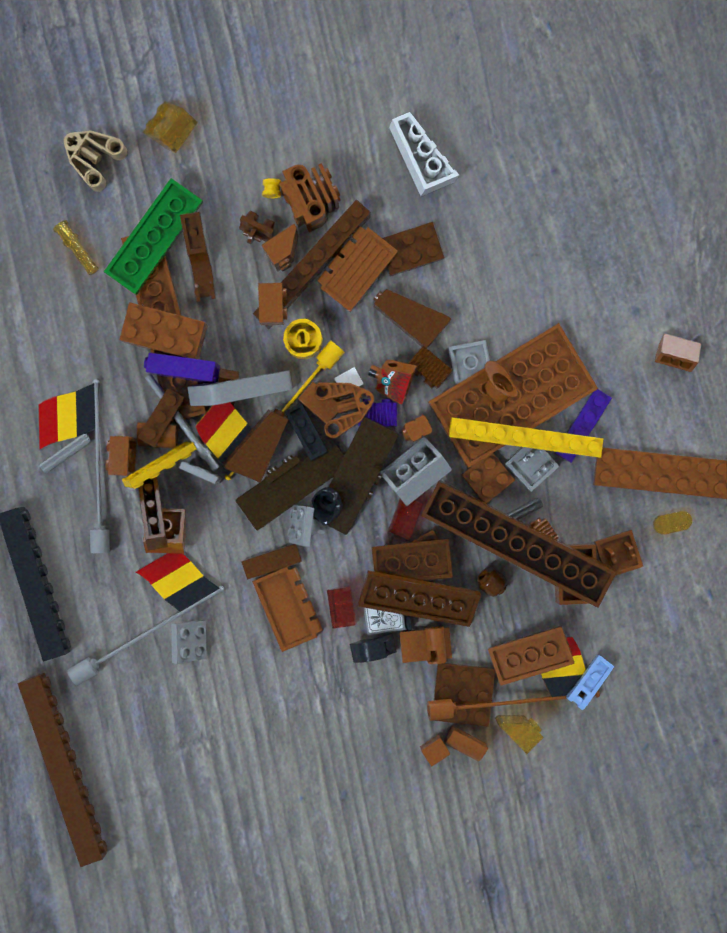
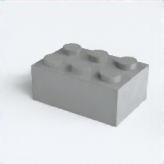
M424 437L382 470L380 474L404 504L408 506L452 469L438 450Z

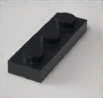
M302 403L284 411L311 462L329 453Z

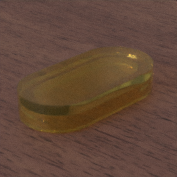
M685 511L660 515L653 521V528L659 534H670L687 530L692 525V517Z

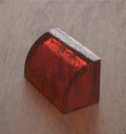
M399 499L388 532L410 540L423 503L414 500L406 506Z
M351 585L328 589L327 595L332 629L356 625Z

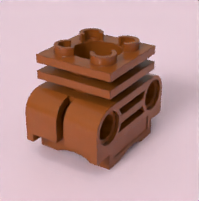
M322 163L318 165L319 175L315 167L311 168L312 179L306 167L298 164L283 170L282 173L286 180L279 183L285 201L292 208L297 226L300 227L305 224L309 233L325 224L326 212L324 205L330 213L332 212L331 202L335 209H338L339 201H341L336 185L332 186L333 183L330 180L332 176L328 168L324 169Z

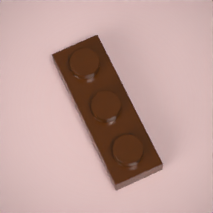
M167 388L137 438L156 448L185 398Z

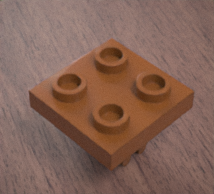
M632 530L594 541L600 562L617 570L615 576L644 567Z

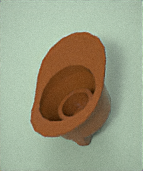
M487 361L485 371L489 379L485 387L486 392L496 404H501L509 397H516L518 390L512 383L506 370L497 362Z

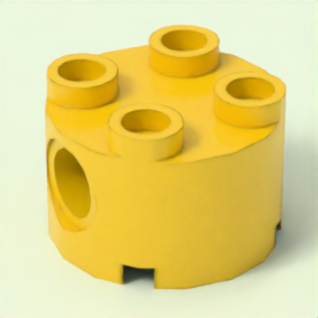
M297 319L292 321L285 329L283 341L286 349L293 357L306 360L320 352L323 338L320 328L309 319Z

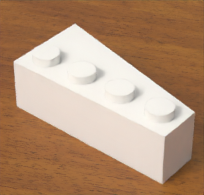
M409 112L392 119L389 127L420 196L454 183L459 174L456 170L452 169L446 157L441 155L435 143L430 141L424 129Z

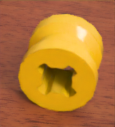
M273 178L263 179L262 185L264 190L262 191V196L272 199L280 198L279 183L282 181Z

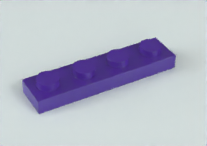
M599 389L592 392L567 434L589 436L612 398ZM554 452L570 463L576 457L575 454Z

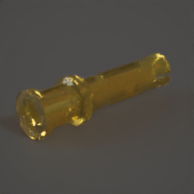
M63 220L55 225L53 231L61 237L63 245L71 249L88 275L96 273L99 267H97L80 244L77 233H73L68 226V221Z

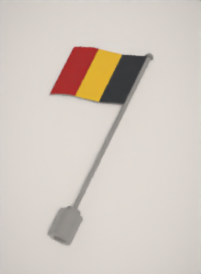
M95 379L92 382L93 384L85 388L52 397L39 404V447L42 450L53 443L77 438L95 430L98 526H94V530H90V553H110V529L106 530V526H102L98 402V384L100 381Z
M167 553L135 573L146 579L161 597L176 608L179 613L98 661L88 657L67 670L70 679L76 686L98 674V664L216 594L223 593L225 588L223 586L218 587L206 578L184 554Z

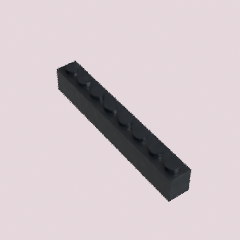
M18 507L0 513V526L44 662L66 655L70 652L71 644L63 631L65 630V625L58 615L59 606L53 599V586L51 583H48L46 576L48 575V570L41 560L42 551L35 541L36 532L34 528H31L29 522L31 520L30 513L25 507Z

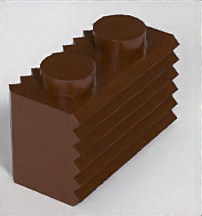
M422 346L408 363L417 366L414 375L417 377L421 375L425 379L423 382L431 389L433 387L438 389L453 371L425 346Z

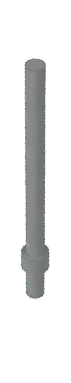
M150 374L145 379L161 399L165 392L153 375ZM178 411L174 417L191 442L194 443L199 451L198 455L202 460L205 459L214 472L219 468V465L211 456V451L208 447L205 448Z

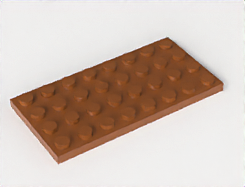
M558 323L495 361L506 370L512 383L518 390L516 397H509L501 404H496L486 392L485 387L489 378L485 368L428 401L449 437L451 418L533 429L596 391L598 387ZM449 437L467 468L505 446L503 444Z

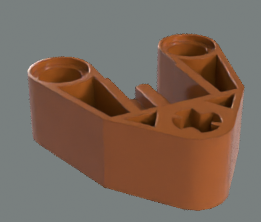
M318 383L313 389V394L319 401L354 395L352 398L336 402L339 413L358 408V411L327 422L324 430L330 438H337L359 424L374 402V396L370 391L351 383ZM320 387H325L328 390L325 397L317 395V390ZM362 395L371 398V401L368 400L369 404L365 405L364 402H360L359 399H362ZM331 424H336L339 427V431L335 435H331L328 432V427Z

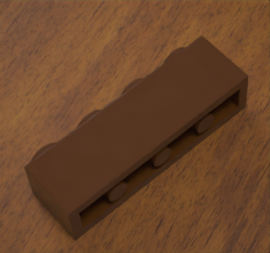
M158 477L148 478L143 481L144 484L138 487L145 540L149 551L167 548L168 545Z

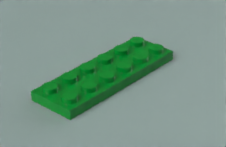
M170 178L104 270V273L137 295L182 233L180 215L197 212L203 200Z

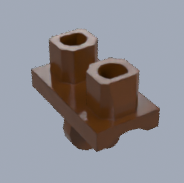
M249 211L246 216H241L239 229L243 231V235L248 237L247 243L252 244L254 240L257 242H261V240L267 242L273 238L275 222L265 219L264 223L261 224L257 222L259 215Z

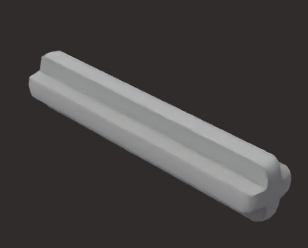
M87 434L81 435L40 464L42 471L48 473L91 442Z

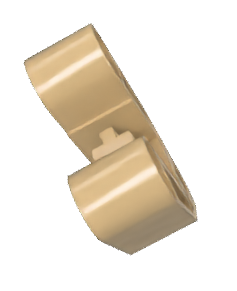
M94 131L67 134L64 138V146L70 164L93 191H103L106 187L105 178L89 163L82 160L81 157H85L95 165L97 162H100L102 155L90 148L89 145L91 144L113 159L123 160L127 156L126 146L118 138ZM116 146H121L119 152H113ZM94 178H100L97 184H92Z

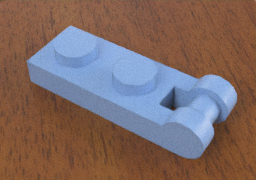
M596 655L566 698L571 702L574 701L581 710L585 709L614 666L600 655ZM580 691L585 693L583 698L578 695Z

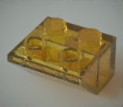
M164 101L157 108L155 116L147 122L143 133L165 149L177 153L198 122L182 107Z

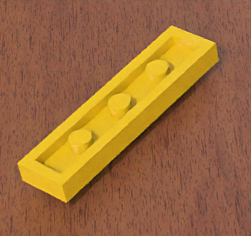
M184 442L123 478L124 486L136 489L144 484L143 481L148 478L152 479L160 475V471L175 466L176 461L190 457L192 455L191 452L196 450L194 443Z

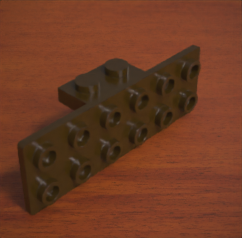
M367 417L363 418L329 485V488L337 491L340 495L343 508L340 516L327 524V526L345 535L348 534L365 501L369 502L373 491H371L373 484L378 485L382 477L379 472L398 437L397 432Z
M327 435L322 438L329 452L328 454L311 462L306 451H303L298 456L293 457L290 455L282 461V466L279 468L274 466L266 472L268 476L261 483H258L236 499V503L257 531L334 477L344 455L332 438Z

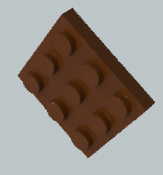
M453 663L437 664L433 700L451 699L452 702L456 703V706L492 703L495 669ZM491 707L457 710V714H454L452 719L433 721L489 727Z

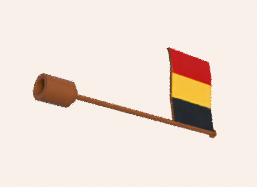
M566 637L575 664L541 674L551 697L456 706V703L452 702L451 699L427 701L429 721L452 719L454 714H457V710L567 699V694L574 688L586 671L576 641L573 637ZM580 691L578 695L584 697L585 693ZM597 691L594 696L598 698L600 696V692Z

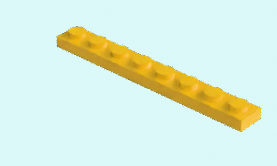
M451 418L449 437L597 458H601L603 438L460 418Z

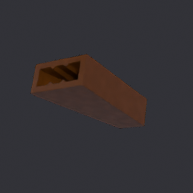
M387 289L383 293L380 291L373 299L375 301L374 307L421 347L425 346L428 348L451 321L449 316Z
M276 408L274 411L268 409L223 464L225 469L261 483L289 420L284 416L285 412Z

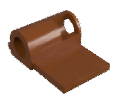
M425 627L424 630L400 632L403 663L427 661L428 664L446 663L447 659L452 658L449 627Z

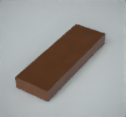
M292 544L241 562L248 580L300 563L302 559L297 545Z

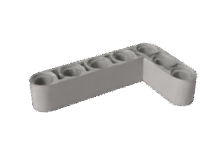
M290 370L221 383L199 384L187 387L191 406L218 405L293 389Z

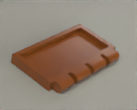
M359 226L352 235V238L357 242L354 244L351 240H348L340 251L345 257L342 259L337 255L328 266L333 272L330 274L325 270L317 280L322 284L320 288L350 313L398 253L394 247L369 227L365 230Z
M285 567L252 581L282 652L317 638L316 633L323 631L318 618L310 619V617L316 615L311 601L309 600L304 603L302 601L309 596L303 583L295 584L296 581L301 580L296 567L292 569Z

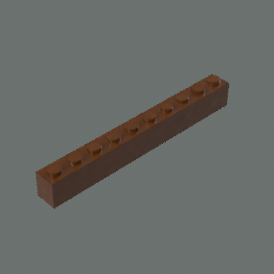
M45 673L25 679L17 684L79 865L83 867L103 860L107 854V844L104 840L102 841L100 835L101 827L94 817L95 809L89 803V792L87 787L83 785L82 771L79 767L77 768L75 751L70 747L69 734L63 727V716L58 712L56 696L52 695L50 689L51 681L48 676L46 677Z

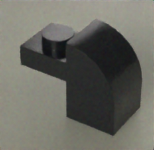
M386 634L374 639H363L350 644L354 663L376 661L397 653L393 634Z

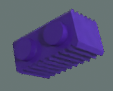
M362 399V402L367 405L369 404L368 400L371 401V399ZM382 399V403L373 402L365 417L385 427H397V403H393L392 399Z

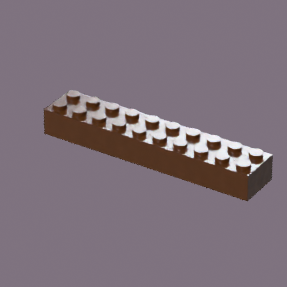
M438 481L421 515L599 608L617 573V570L443 481Z

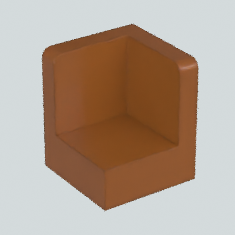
M439 734L420 746L421 752L431 767L450 755V751Z

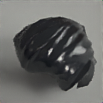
M324 487L319 490L312 498L313 500H311L314 508L313 516L323 526H326L340 516L343 504L338 492L332 488Z

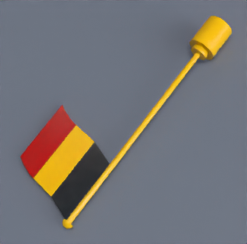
M330 340L316 357L318 360L316 364L319 365L281 411L284 412L291 406L321 369L326 370L328 368L331 370L345 352ZM231 402L212 405L195 427L202 441L220 461L226 472L225 479L231 480L230 477L235 472L225 469L223 464L251 429Z

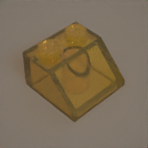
M497 715L495 717L498 725L526 754L544 738L540 733L542 729L532 717L530 719L525 715Z

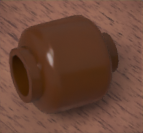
M494 568L484 569L479 574L477 581L482 591L492 597L504 593L506 590V578L503 574Z

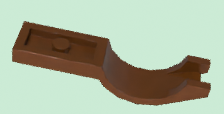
M200 212L181 214L180 218L187 255L190 259L194 277L196 301L200 302L201 298L209 296L212 299H216L212 267L206 247Z

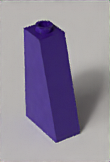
M149 353L148 357H145L144 368L149 374L209 384L218 383L220 365L213 361Z

